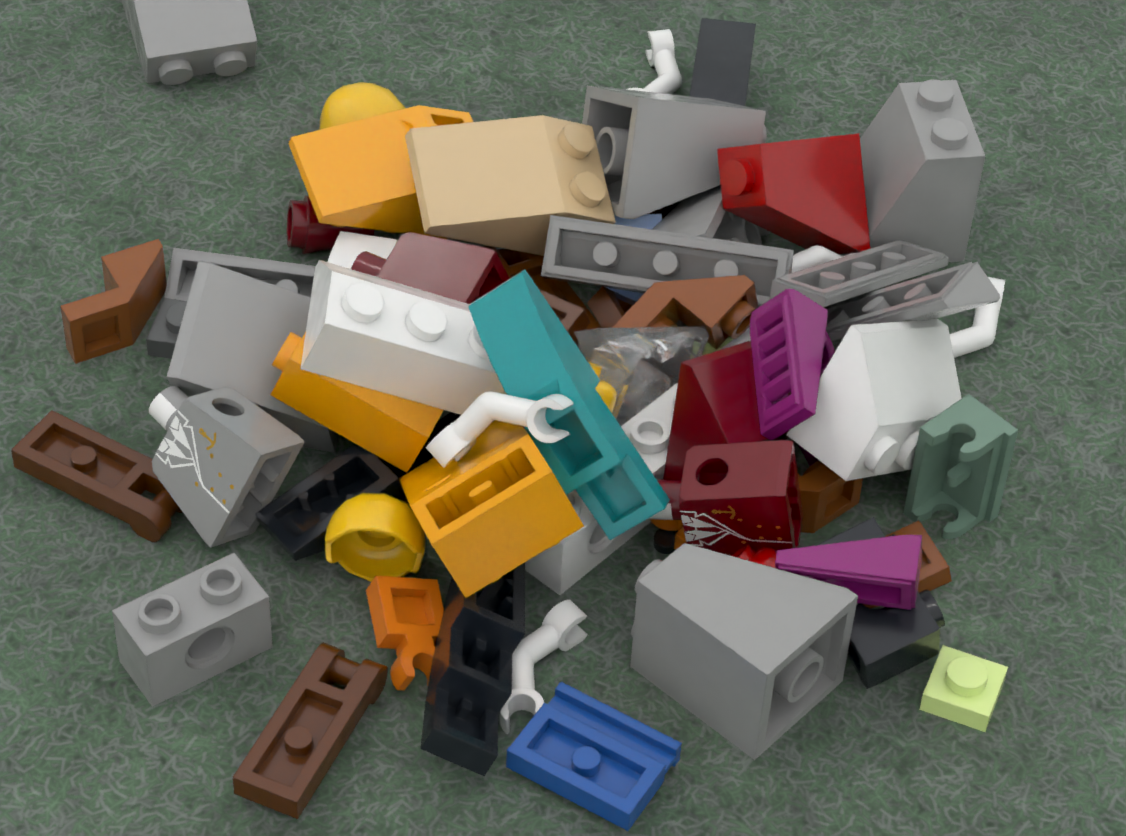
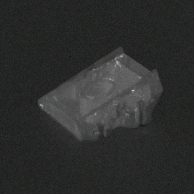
M704 326L596 328L574 332L579 341L578 348L586 360L602 366L599 379L610 383L616 390V402L612 415L620 426L678 383L681 362L702 356L709 338V334Z

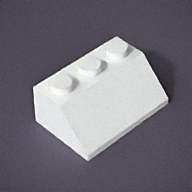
M322 260L318 261L314 272L301 370L460 415L484 392L493 391L506 394L479 337L468 308L470 304Z
M939 319L851 325L820 377L816 414L790 429L787 436L845 481L911 470L920 427L962 399L948 326Z

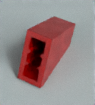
M859 133L717 149L724 210L804 249L819 245L837 254L858 253L871 249Z

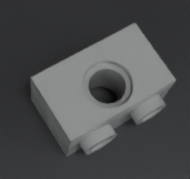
M235 553L112 610L119 661L152 707L273 647L269 596Z

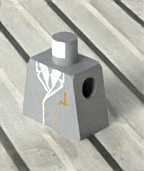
M170 386L161 391L149 407V414L167 431L152 460L153 472L204 542L212 548L255 532L260 524L255 513L272 502L305 441L238 391L228 387L188 397L178 386Z

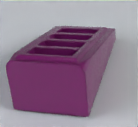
M785 289L751 313L750 339L761 435L769 440L781 436L816 414L828 310L795 289Z
M898 535L777 550L775 567L776 569L848 588L858 595L857 603L911 610L916 605L922 561V535Z

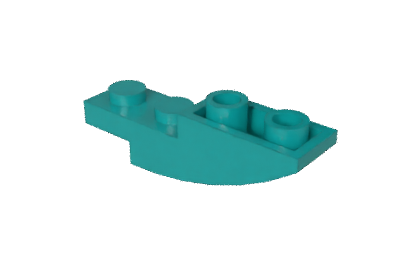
M524 269L472 302L468 308L490 362L507 395L538 401L552 394H561L571 399L574 403L563 410H553L548 407L546 409L545 418L547 423L554 429H562L570 433L569 436L557 442H541L530 433L528 427H524L553 471L566 495L576 490L609 540L614 539L664 510L670 500L596 391L595 388L601 380L528 272Z

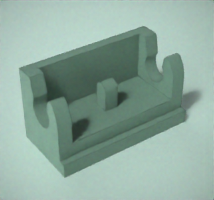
M967 394L922 425L919 430L903 514L913 522L918 520L922 522L931 518L932 514L939 510L953 513L956 520L948 522L943 528L942 537L944 539L960 537L984 519L988 522L994 520L999 514L1018 429L970 394Z

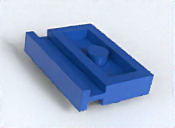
M560 682L555 688V695L548 704L544 703L507 749L506 767L629 831L663 784L665 774L670 767H675L679 762L682 743Z

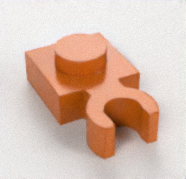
M376 575L366 589L377 648L396 649L397 659L392 664L390 670L392 683L397 690H405L415 677L414 668H417L425 674L428 686L435 644L444 613L438 580Z

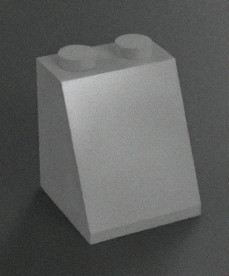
M121 0L147 83L161 81L166 85H177L187 82L196 75L216 73L220 76H233L243 72L247 67L255 66L257 37L247 0Z
M927 80L924 82L899 83L860 138L870 247L874 248L901 240L944 253L945 256L949 257L948 262L964 261L985 160L984 151L957 80Z
M587 85L582 124L593 127L614 216L620 218L635 219L721 185L717 149L766 143L767 139L766 127L764 125L766 111L709 98Z
M198 261L167 373L170 386H178L188 397L223 387L235 389L299 435L305 441L302 447L335 452L339 439L338 433L270 395L282 371L273 367L272 363L290 332L300 337H303L305 334L311 298L212 263Z
M686 543L682 544L663 561L660 559L652 561L638 577L635 585V592L637 593L635 618L631 629L633 641L630 667L752 759L758 758L843 681L858 595L848 588Z

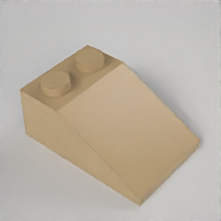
M539 115L411 128L405 135L425 234L544 256L550 215L610 224L616 223L592 126Z

